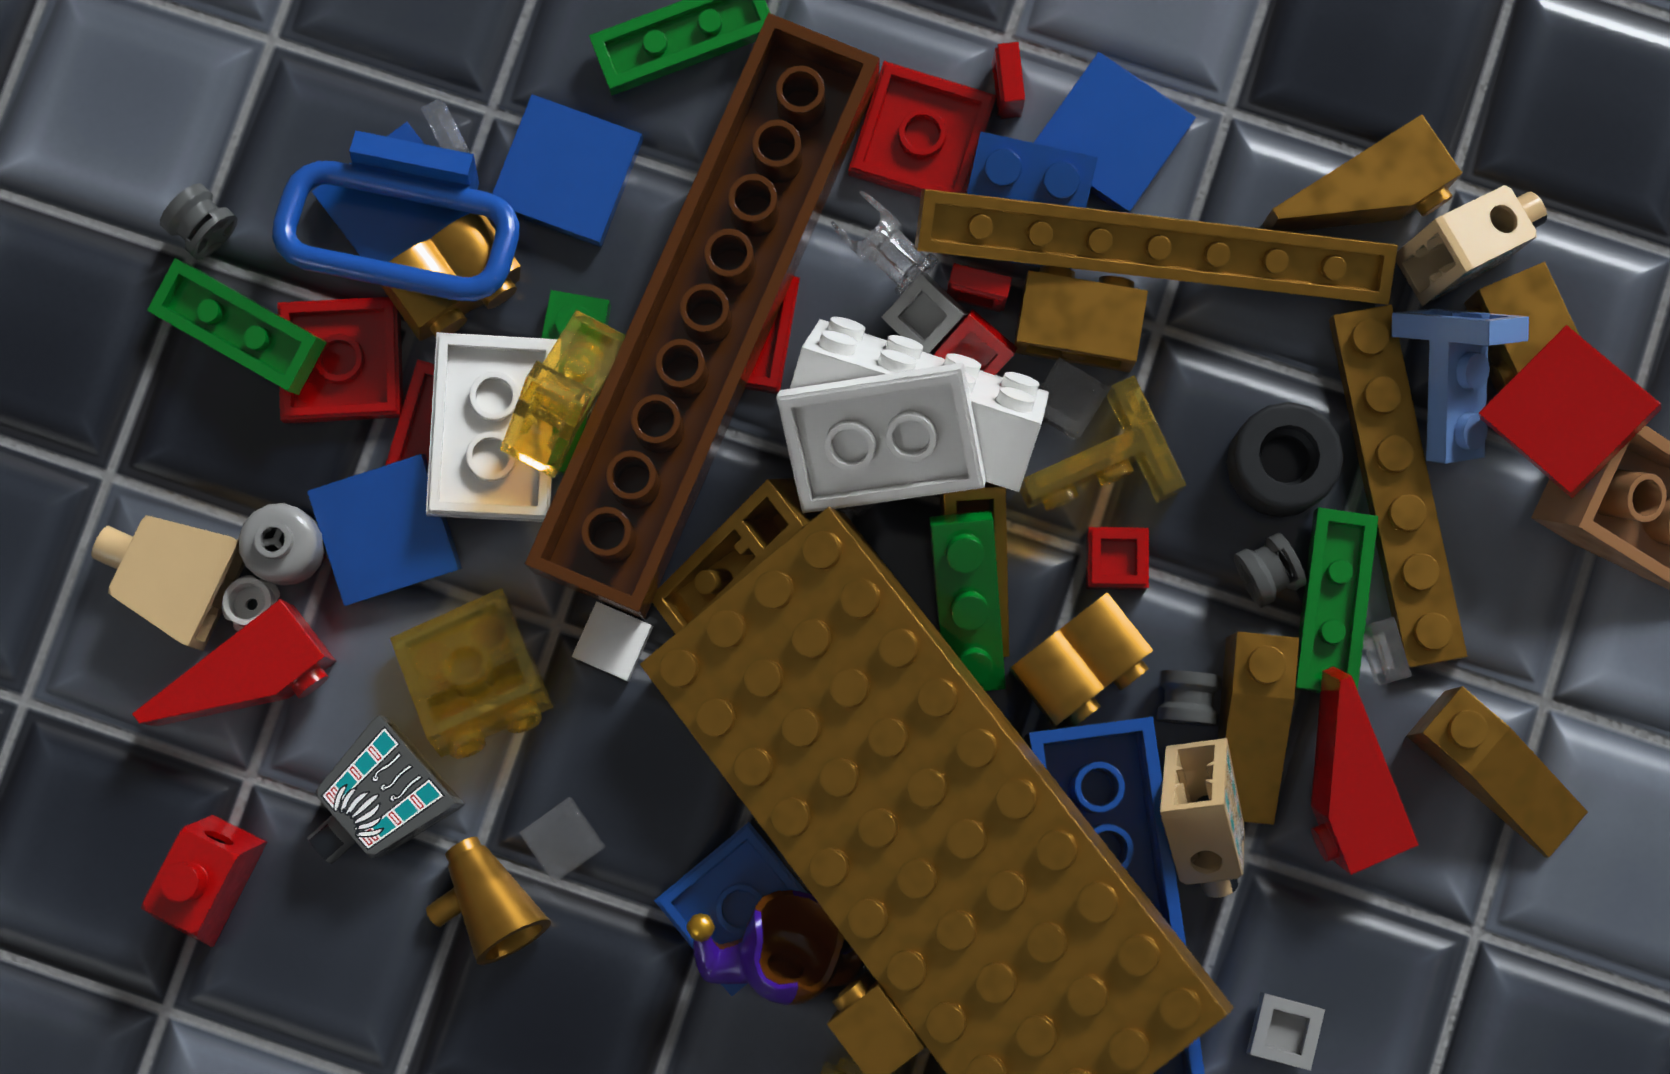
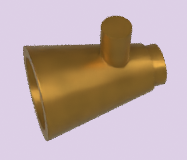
M478 837L467 838L452 846L445 853V857L449 862L448 869L454 888L428 905L426 913L433 924L441 927L462 912L478 965L496 962L519 951L540 937L551 925L550 919L491 851L480 843Z

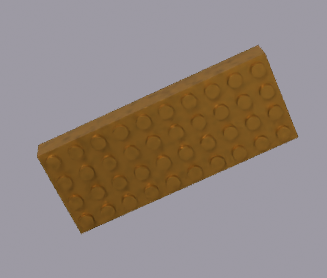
M827 507L640 663V666L946 1074H1153L1234 1009L1233 1005L846 514Z

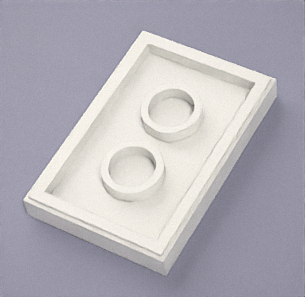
M436 332L426 499L427 516L544 521L551 505L559 339Z
M963 362L780 390L776 396L802 513L823 511L827 507L837 509L985 487V470Z

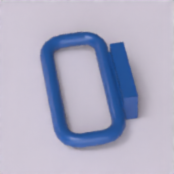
M355 130L349 150L352 164L337 161H316L304 165L290 176L283 188L273 220L272 239L277 252L289 264L301 269L456 301H478L491 296L503 286L510 273L519 240L520 223L514 209L502 197L477 190L479 179L474 154ZM320 185H334L482 215L490 218L496 227L487 264L481 273L473 277H461L308 246L298 240L296 231L309 192Z

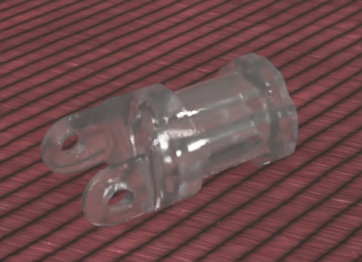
M860 191L859 193L880 213V221L873 232L861 241H854L834 221L831 224L842 241L865 263L871 261L875 263L896 284L895 293L901 296L921 273L926 272L929 274L938 263V258L933 253L925 255L921 251L915 250V245L901 232L902 223L879 201H876L869 194Z

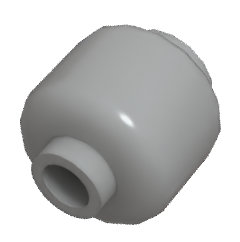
M285 503L268 504L254 511L243 523L238 538L239 554L245 566L257 577L280 586L297 585L309 579L321 566L326 552L317 521L298 507Z

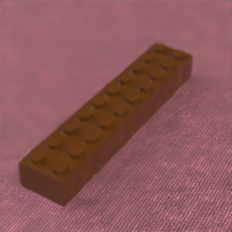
M768 13L526 559L525 565L533 573L645 619L879 79V57Z

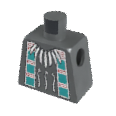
M378 715L370 722L315 791L318 799L332 815L307 836V839L320 856L330 864H333L356 842L369 857L381 858L456 812L465 803L390 718Z

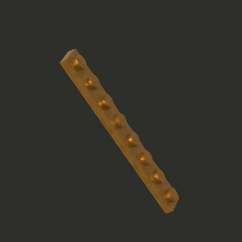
M922 189L914 249L924 252L1389 305L1398 245Z

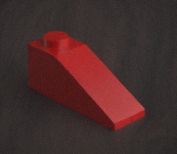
M279 599L134 711L132 715L140 724L161 726L285 700L294 694L301 699L314 692L327 681L329 676L325 670L337 661L296 607Z
M1333 666L1322 671L1311 808L1318 826L1311 828V833L1323 859L1326 862L1333 860L1352 875L1414 848L1419 844L1354 680L1350 674Z

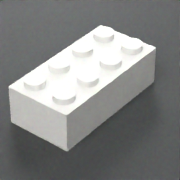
M831 317L830 322L822 319L818 321L801 348L790 389L963 362L986 482L1017 492L1020 491L1042 424L1049 395L1048 391L1038 388V381L1015 372H1005L1004 377L983 372L980 370L981 364L978 361L963 355L950 353L944 359L922 352L923 345L907 337L890 335L888 340L864 333L865 327L862 324L847 318Z

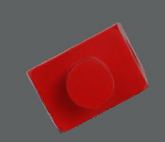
M210 815L184 826L151 885L141 909L157 920L210 947H214L268 842L215 815ZM215 839L221 840L226 844L215 841Z

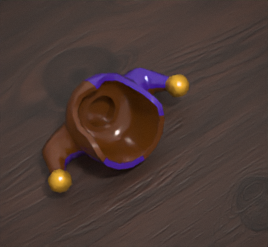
M784 890L775 891L762 897L752 912L743 937L729 943L719 944L711 938L715 926L710 916L699 913L693 915L687 923V930L693 939L696 966L703 980L716 984L748 983L761 997L777 1004H803L822 994L827 987L849 984L857 978L864 966V963L851 946L841 949L844 936L814 896L809 893Z

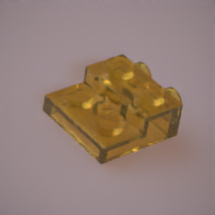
M502 588L390 637L426 738L441 758L448 754L458 759L473 756L485 747L486 741L484 738L506 728L511 733L526 732L541 722L542 712L553 708L536 661L526 645L509 599Z

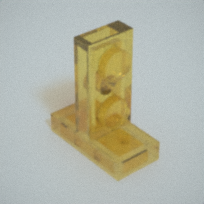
M576 309L543 363L536 361L527 375L500 450L555 478L565 462L576 432L603 388L626 335Z
M1135 375L1112 385L1106 395L1123 434L1024 477L1020 493L1028 509L1040 503H1043L1046 511L1060 507L1079 497L1076 487L1096 478L1101 487L1116 482L1134 472L1131 463L1136 460L1156 503L1179 494L1186 486Z

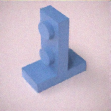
M1422 309L1392 313V337L1429 340L1426 461L1447 464L1485 457V440L1488 426L1480 419L1479 412L1486 406L1487 379L1490 370L1488 346L1528 341L1529 316L1444 309Z

